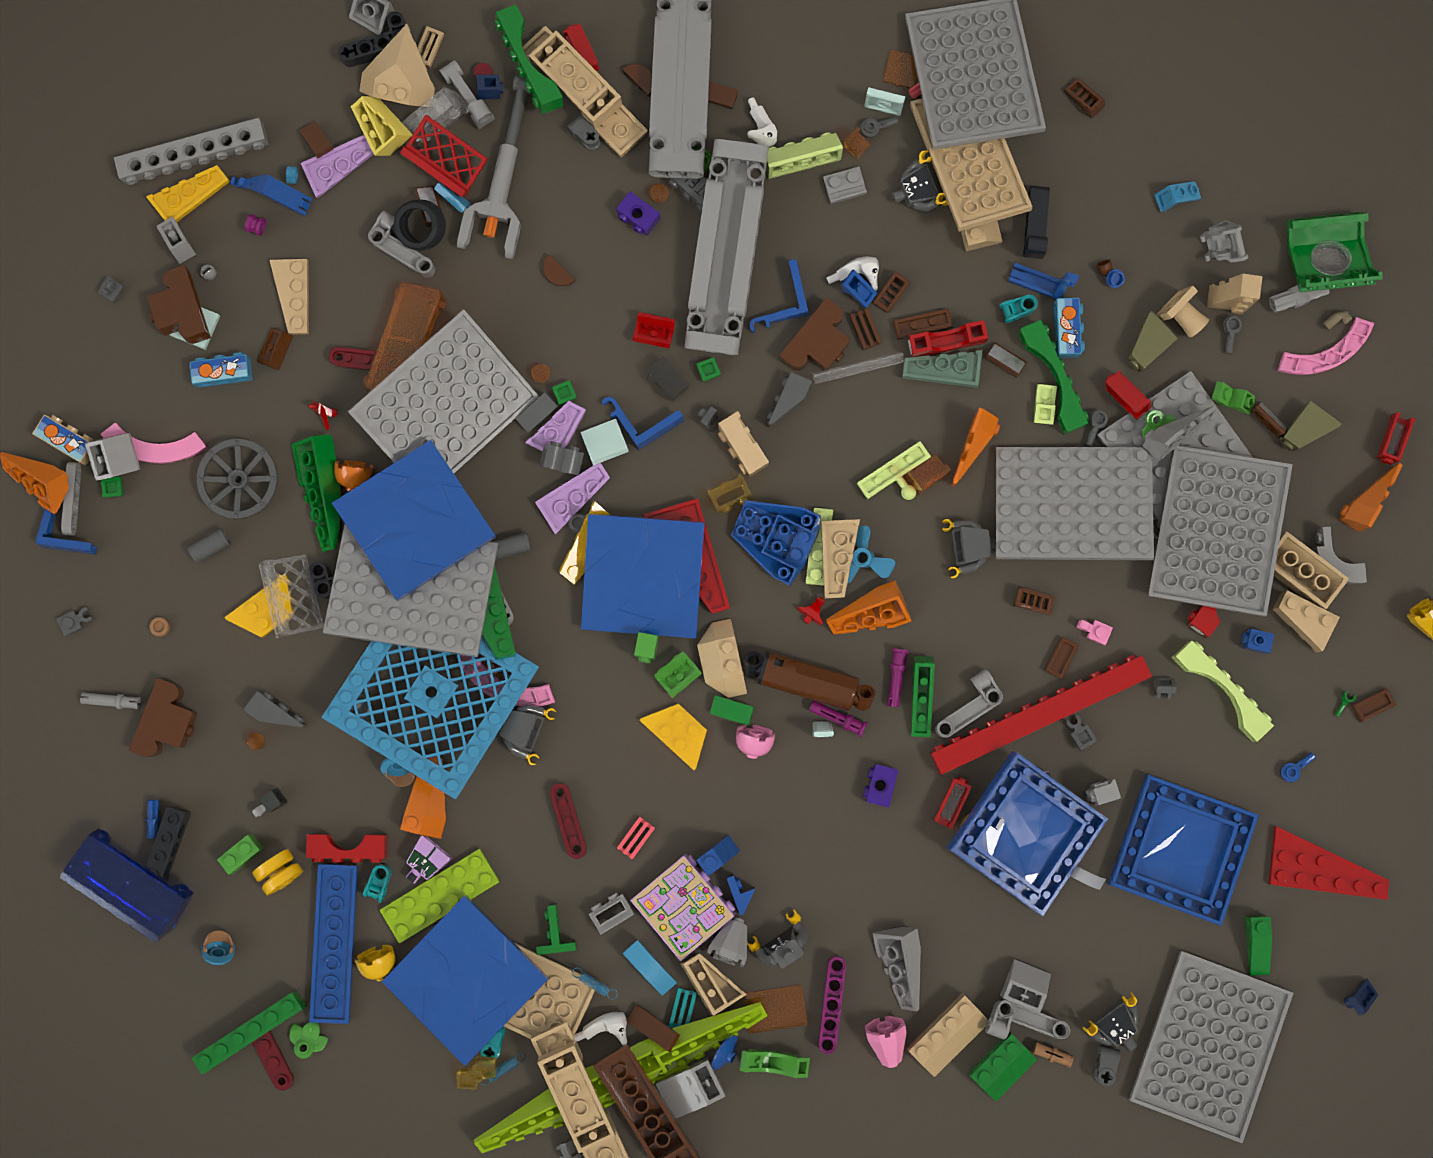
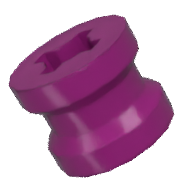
M250 214L245 223V231L248 233L254 232L257 236H262L266 229V218H257L254 214Z

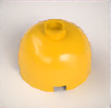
M382 945L383 949L376 951L375 947H372L357 956L358 960L355 959L356 966L365 978L382 981L392 972L395 967L396 957L391 945Z

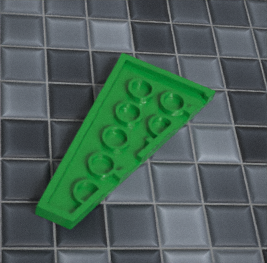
M494 567L482 636L494 658L498 660L514 657L516 653L496 567Z

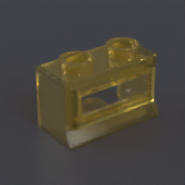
M739 474L738 478L730 482L722 483L720 487L712 491L711 489L707 490V494L716 512L721 511L722 514L732 510L731 506L737 503L740 506L745 503V500L750 501L749 497H751V492L742 474ZM741 486L744 495L721 506L718 505L716 498Z

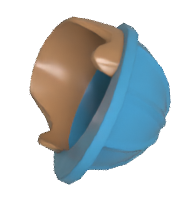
M388 758L380 765L383 775L390 779L397 787L408 786L415 778L414 774Z
M217 930L207 935L201 946V954L206 962L217 966L230 962L233 958L236 946L230 934Z

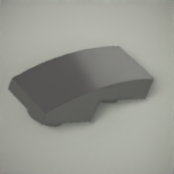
M545 391L515 419L529 432L558 405Z

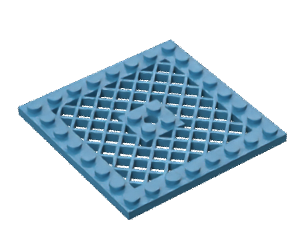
M483 636L479 649V654L483 658L475 659V657L471 656L472 660L461 662L460 654H457L459 663L448 665L446 656L453 655V653L442 652L431 655V651L427 650L429 656L418 658L416 649L419 648H401L398 645L397 650L390 651L393 644L371 641L323 714L322 719L456 800L539 669V666L517 653L514 657L496 660L486 645ZM413 650L415 659L404 662L402 652ZM400 653L401 663L391 665L389 655ZM386 657L388 666L379 667ZM443 657L445 666L434 669L432 659ZM430 660L432 669L424 666L421 671L419 662ZM487 661L489 670L478 672L476 663ZM490 661L500 666V668L491 669ZM416 663L418 673L407 675L406 665ZM473 664L475 673L465 676L462 666ZM403 666L405 676L394 678L392 669ZM460 667L462 676L451 679L449 669ZM389 669L391 679L380 681L378 672ZM446 670L448 679L437 672ZM503 671L505 680L494 682L493 673ZM506 671L511 673L509 679L507 677ZM376 674L377 682L368 684L373 675ZM490 674L492 683L481 686L479 676ZM417 677V679L410 688L408 679ZM476 677L478 687L468 689L465 679ZM406 680L407 689L397 691L395 682ZM463 680L465 690L455 692L458 685L453 682ZM392 683L394 692L383 695L381 685ZM504 685L499 695H497L496 686ZM378 686L380 695L370 698L368 688ZM430 687L437 690V694L433 698L426 695V690ZM493 687L495 697L484 699L482 689ZM365 689L366 699L358 700ZM479 690L481 700L471 702L469 692ZM407 693L404 699L410 703L400 705L398 695ZM466 693L468 703L457 705L455 696ZM395 696L397 706L386 708L384 698ZM453 698L454 706L445 708L450 699ZM381 699L383 709L372 711L371 701ZM494 701L489 711L487 712L485 703ZM367 702L369 712L359 714L357 705ZM483 704L484 713L474 715L472 706ZM353 706L355 709V714L350 712ZM412 706L414 716L403 718L401 708ZM415 706L426 713L416 715ZM469 707L471 716L460 719L458 709ZM398 709L400 719L389 721L387 712ZM455 710L457 720L447 722L444 712ZM384 713L386 722L375 724L374 715ZM442 713L444 723L433 725L431 716L438 720ZM371 716L372 725L361 718ZM428 716L430 726L419 728L417 719ZM484 717L477 728L475 719ZM415 720L416 729L406 731L404 722ZM472 720L474 730L463 732L461 722ZM401 723L403 732L392 735L390 725ZM458 723L460 733L450 735L448 725ZM387 726L389 735L378 728ZM445 726L447 736L436 739L434 729ZM431 730L433 739L422 742L420 732ZM418 733L420 743L409 745L407 735ZM473 734L472 738L466 745L464 736ZM404 736L406 745L394 738ZM462 737L463 747L453 749L451 739ZM448 740L450 750L439 752L437 742ZM434 743L436 753L425 755L423 745ZM421 746L422 755L410 748ZM463 750L458 760L455 761L454 752ZM451 753L453 763L442 765L440 755ZM437 756L439 766L428 760V758ZM453 767L450 772L446 771L445 768Z

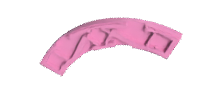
M1357 317L1354 318L1349 331L1339 343L1317 354L1297 355L1284 352L1277 371L1294 375H1309L1335 368L1347 361L1361 348L1370 335L1374 323Z
M115 422L103 431L101 436L106 438L126 432ZM196 432L184 439L166 444L147 443L131 436L138 460L148 463H174L191 458L208 448Z
M460 655L461 662L472 660L471 656ZM482 662L476 663L478 672L488 670ZM473 664L462 666L466 675L475 673ZM490 674L479 676L481 686L492 683ZM493 675L494 682L502 681ZM476 677L470 678V680L478 687ZM504 685L496 686L497 695H499ZM550 685L527 687L515 706L528 704L544 706L555 703ZM493 687L482 689V692L488 696L495 697Z

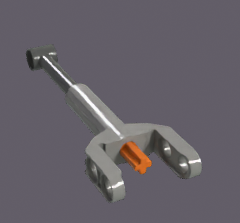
M519 74L515 75L513 82V91H516L505 143L500 145L489 196L484 201L475 203L464 210L457 240V248L466 249L470 242L476 215L479 218L487 219L483 235L488 238L495 237L498 222L507 224L510 222L504 248L505 258L512 260L514 259L521 224L506 201L518 154V148L515 145L527 94L532 95V93L527 92L525 87L526 81Z

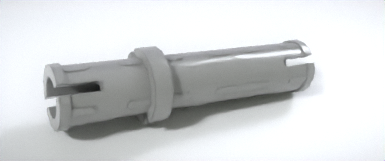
M82 692L81 696L84 698H80L81 704L116 707V709H140L138 703L141 704L140 697H127L123 694L116 696Z

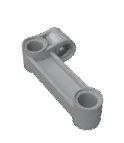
M455 60L439 70L448 85L453 83L468 105L470 117L479 130L495 120L482 99L477 100L461 77L464 73Z
M385 210L382 211L368 234L372 245L417 272L422 277H432L435 273V266L432 261L419 252L405 247L398 239L394 238L393 223L395 216ZM377 235H382V239L380 241H374V238ZM423 265H430V268L427 271L421 270Z
M987 669L970 678L977 688L979 696L936 724L935 732L939 737H950L1002 702V692ZM990 692H994L998 696L995 703L990 702L988 699ZM943 723L949 726V733L946 735L940 732V726Z
M999 1000L994 1004L985 1029V1033L1003 1040L1008 1036L1011 1022L1055 1039H1065L1070 1034V1027L1066 1022L1035 1012L1008 1000ZM1003 1003L1006 1004L1008 1007V1011L1005 1015L1002 1014L1000 1011V1007ZM1058 1024L1061 1025L1063 1029L1061 1035H1057L1055 1031V1028Z

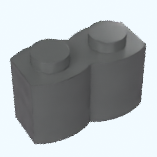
M551 441L550 444L544 443L539 466L579 476L584 453L579 452L580 448L568 446V449L562 448L561 443Z

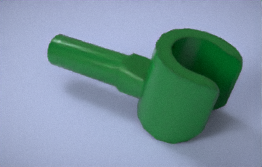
M1349 691L1341 694L1342 702L1335 713L1337 717L1340 716L1348 703L1356 699L1355 694L1350 697V700L1347 698Z

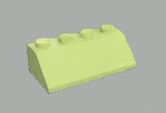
M828 132L815 139L809 137L803 139L800 143L790 142L781 148H769L766 164L768 178L771 179L841 160L843 147L837 134Z

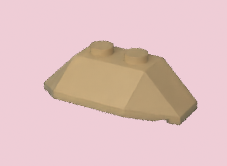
M731 619L713 622L697 645L705 683L728 698L747 694Z

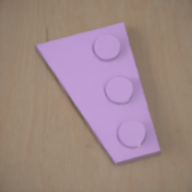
M568 401L525 443L541 452L543 451L544 443L550 444L551 441L561 443L562 448H567L586 409Z

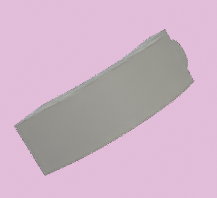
M1331 527L1317 529L1315 540L1319 547L1312 548L1311 550L1347 576L1349 580L1346 584L1366 583L1365 563L1349 564L1341 561L1333 551Z

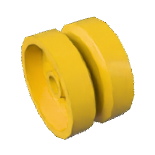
M289 849L273 856L252 872L257 882L264 881L270 877L262 885V890L266 896L283 889L304 872L298 863L285 867L294 858Z

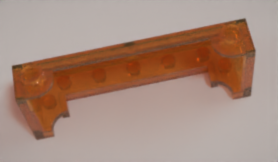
M401 282L400 287H396L394 304L369 374H366L363 380L364 389L367 392H370L429 339L436 317L440 315L439 308L444 309L447 302L442 291L406 282Z

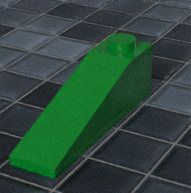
M913 656L912 737H931L935 668L932 656Z

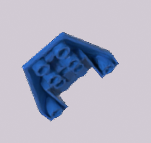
M745 500L731 536L773 578L791 585L803 569L819 534L821 515L804 507Z

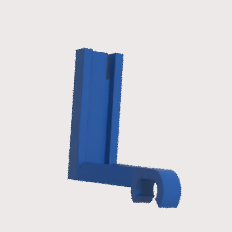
M261 175L249 179L240 177V180L232 177L230 182L235 187L250 189L262 194L302 216L307 214L302 209L308 211L310 206L308 202L312 201V198L270 175Z
M796 259L790 260L789 265L799 309L793 307L752 319L749 326L753 333L755 332L754 325L759 322H765L766 327L770 329L771 323L809 315Z
M1015 263L1008 282L1056 300L1062 297L1068 286L1074 287L1079 276L1067 272L1062 278L1058 279Z
M607 397L602 401V405L607 403L614 405L616 410L611 412L610 417H617L638 450L684 421L683 415L677 410L638 436L637 431L614 398Z
M47 509L44 510L36 539L37 545L42 548L96 555L97 547L92 546V543L52 538L55 514Z

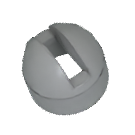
M206 264L200 269V274L205 280L210 281L216 277L217 272L212 265Z

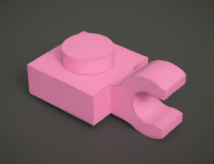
M1079 620L1076 627L1088 632L1087 639L1104 646L1107 644L1113 627L1094 620L1092 624Z

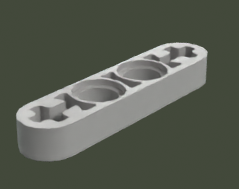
M68 462L66 474L68 476L69 490L63 499L61 530L63 535H75L78 518L81 464L79 462Z

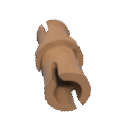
M1038 1042L1034 1044L1032 1054L1046 1058L1051 1063L1057 1062L1069 1068L1074 1060L1073 1055L1058 1051L1056 1047L1051 1048Z

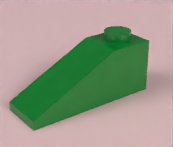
M1266 915L1245 916L1249 975H1270L1272 948L1271 917Z

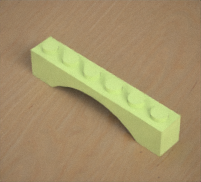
M1187 642L1171 658L1185 672L1205 676L1220 686L1229 696L1235 707L1239 729L1252 742H1258L1274 726L1271 723L1272 719L1265 712L1261 713L1258 710V704L1243 694L1245 691L1238 684L1234 685L1230 680L1231 676L1225 670L1221 671L1216 666V660L1211 656H1207L1203 652L1204 648L1198 642Z

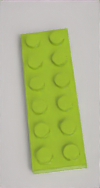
M480 848L380 909V912L400 944L444 917L464 896L467 895L470 899H473L499 883L500 880Z

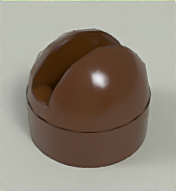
M1110 259L1096 264L1098 272L1104 276L1113 269Z

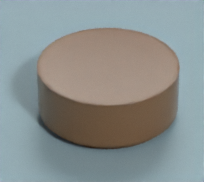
M157 617L151 621L149 628L153 635L163 637L169 633L170 623L165 618Z

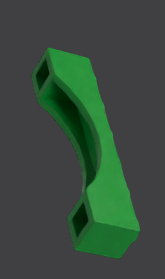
M517 5L497 11L496 20L494 21L495 27L498 32L501 31L503 35L502 41L505 47H509L512 61L518 65L517 71L521 78L524 77L526 81L525 87L527 92L533 95L532 101L535 108H539L541 114H545L563 107V97L555 81L539 73L525 56L522 48L524 19Z
M1039 320L1020 328L1018 335L1025 350L1042 360L1055 378L1059 391V410L1056 419L1063 434L1067 435L1085 427L1088 424L1087 420H1089V417L1079 404L1081 399L1078 393L1073 391V382L1071 377L1066 375L1064 371L1065 364L1062 358L1057 356V347L1055 342L1051 341L1048 336L1049 329L1047 325Z
M296 990L194 1056L192 1060L203 1075L306 1008L307 1005Z

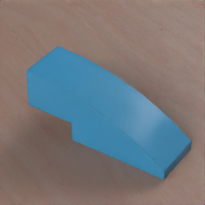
M639 939L623 952L624 956L662 996L677 983Z

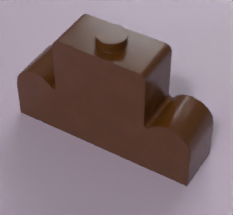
M185 265L167 271L163 275V283L168 289L147 297L151 310L149 317L152 323H155L156 328L163 336L179 332L185 341L190 344L210 339V332L190 271Z
M827 297L779 355V360L794 371L803 370L807 364V358L825 372L830 369L835 361L839 363L844 357L843 351L847 348L850 341L846 335L835 328L842 322V309Z
M156 679L128 751L145 757H155L162 751L161 742L176 748L185 747L188 738L194 732L195 726L193 725L197 712L176 704L184 695L183 688L180 685L165 679Z

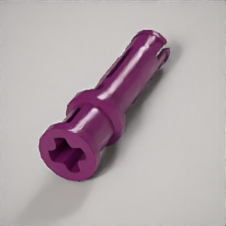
M892 648L894 654L892 664H890L892 675L887 706L899 707L903 674L907 670L905 665L909 650Z
M813 701L809 710L841 725L845 731L849 730L858 734L859 738H861L868 723L853 718L851 714L846 716L816 701Z

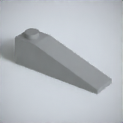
M898 927L874 932L873 939L878 958L881 957L886 968H884L886 975L889 974L893 982L892 989L901 1009L918 1011L921 955L918 929Z

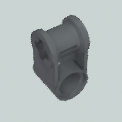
M581 114L566 126L570 134L579 140L586 149L595 151L600 147L599 133Z
M1099 1046L1094 1078L1099 1084L1111 1086L1115 1082L1121 1056L1120 1050ZM1106 1073L1108 1078L1102 1079L1101 1075Z

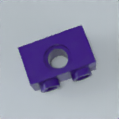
M631 191L616 208L617 217L622 222H629L637 233H644L646 236L661 219L658 211ZM635 212L642 213L640 218H634L632 215Z
M874 764V768L870 767L868 778L871 779L870 784L865 786L863 797L866 798L865 802L889 808L898 770ZM877 780H883L885 783V788L882 791H878L875 788Z

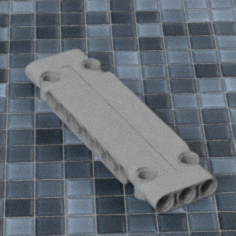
M657 0L649 128L650 176L699 179L704 176L712 25L711 0ZM657 145L662 146L661 149H655L654 147ZM693 147H700L701 149L695 151V150H693L692 148H693Z
M724 139L714 140L688 309L690 310L687 317L684 344L686 349L738 356L743 319L746 315L764 196L763 184L769 147L766 145ZM718 165L724 167L720 174L714 173V168ZM755 170L761 171V176L757 179L751 177L752 172ZM700 316L701 323L694 326L692 324L693 317ZM733 321L739 324L738 329L735 331L729 329V324Z

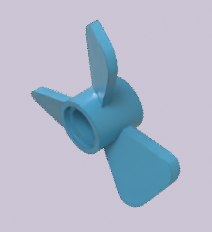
M868 526L858 527L855 542L858 549L853 553L847 583L852 582L860 567H871L881 578H888L896 565L894 559L875 557L874 553L867 549L871 534ZM863 553H866L868 556L865 563L860 561V556Z

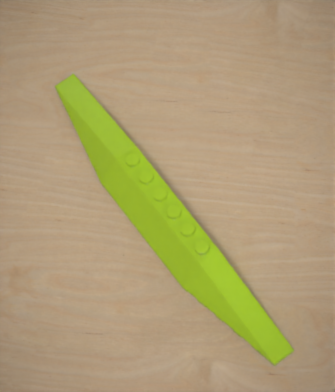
M761 1002L672 1028L680 1034V1037L671 1052L666 1051L650 1038L630 1047L653 1084H656L689 1067L688 1063L695 1059L699 1061L705 1057V1052L711 1048L716 1050L721 1046L720 1043L731 1035L737 1036L739 1030L744 1027L746 1029L750 1028L767 1017V1014ZM593 1065L585 1068L603 1108L616 1103ZM547 1089L474 1139V1143L481 1153L505 1146L507 1141L513 1139L516 1142L523 1140L525 1135L534 1132L536 1135L541 1134L543 1129L554 1126V1129L563 1126L564 1120L550 1089Z

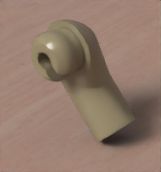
M1348 311L1336 312L1323 324L1330 330L1340 320L1347 324L1352 320V316L1348 314Z

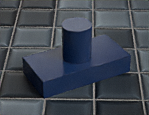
M1365 979L1359 983L1350 996L1344 998V1003L1349 1009L1354 1007L1360 1016L1366 1014L1379 995L1369 980Z

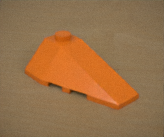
M979 408L974 415L951 486L955 487L993 435H997L1000 425L997 424L999 418L982 408Z
M1 452L0 459L3 469L17 483L22 482L29 495L34 494L39 498L38 503L43 508L53 514L57 513L69 490L66 472L54 465Z
M1398 463L1392 466L1348 505L1345 504L1340 511L1341 517L1339 521L1357 532L1371 528L1383 507L1381 503L1390 493L1387 488L1394 484L1403 464Z
M896 580L876 587L826 619L833 635L857 632L858 629L869 628V631L876 630V627L882 626L894 628L912 621Z
M437 757L428 758V760L439 766ZM416 777L400 830L441 839L446 823L445 795L439 789Z

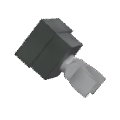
M278 788L272 789L260 799L262 804L252 810V813L255 817H260L266 811L270 813L287 803V800Z

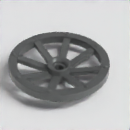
M244 439L226 440L212 447L201 460L197 471V488L203 502L213 512L230 519L249 518L264 510L272 501L278 486L277 467L271 455L258 444ZM235 447L236 470L227 465L217 454L225 449ZM241 447H247L258 452L257 456L244 471L242 470ZM264 458L270 475L249 477L248 475ZM212 459L229 474L228 477L205 476ZM241 476L242 481L237 483L236 480ZM270 482L263 499L248 485L249 483ZM205 483H229L230 485L211 500ZM236 489L234 512L217 506L222 499ZM242 489L258 503L244 511H241Z

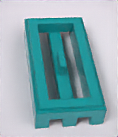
M678 987L669 1027L681 1026L688 995H692L685 1024L690 1023L697 992ZM685 993L678 1023H674L680 995Z

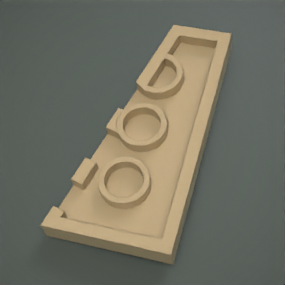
M307 259L270 260L288 333L290 335L309 334V261Z
M860 519L821 521L825 598L845 597Z

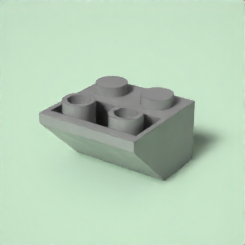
M130 432L85 443L96 480L140 470Z
M1014 959L1000 996L1040 1013L1047 997L1051 974Z

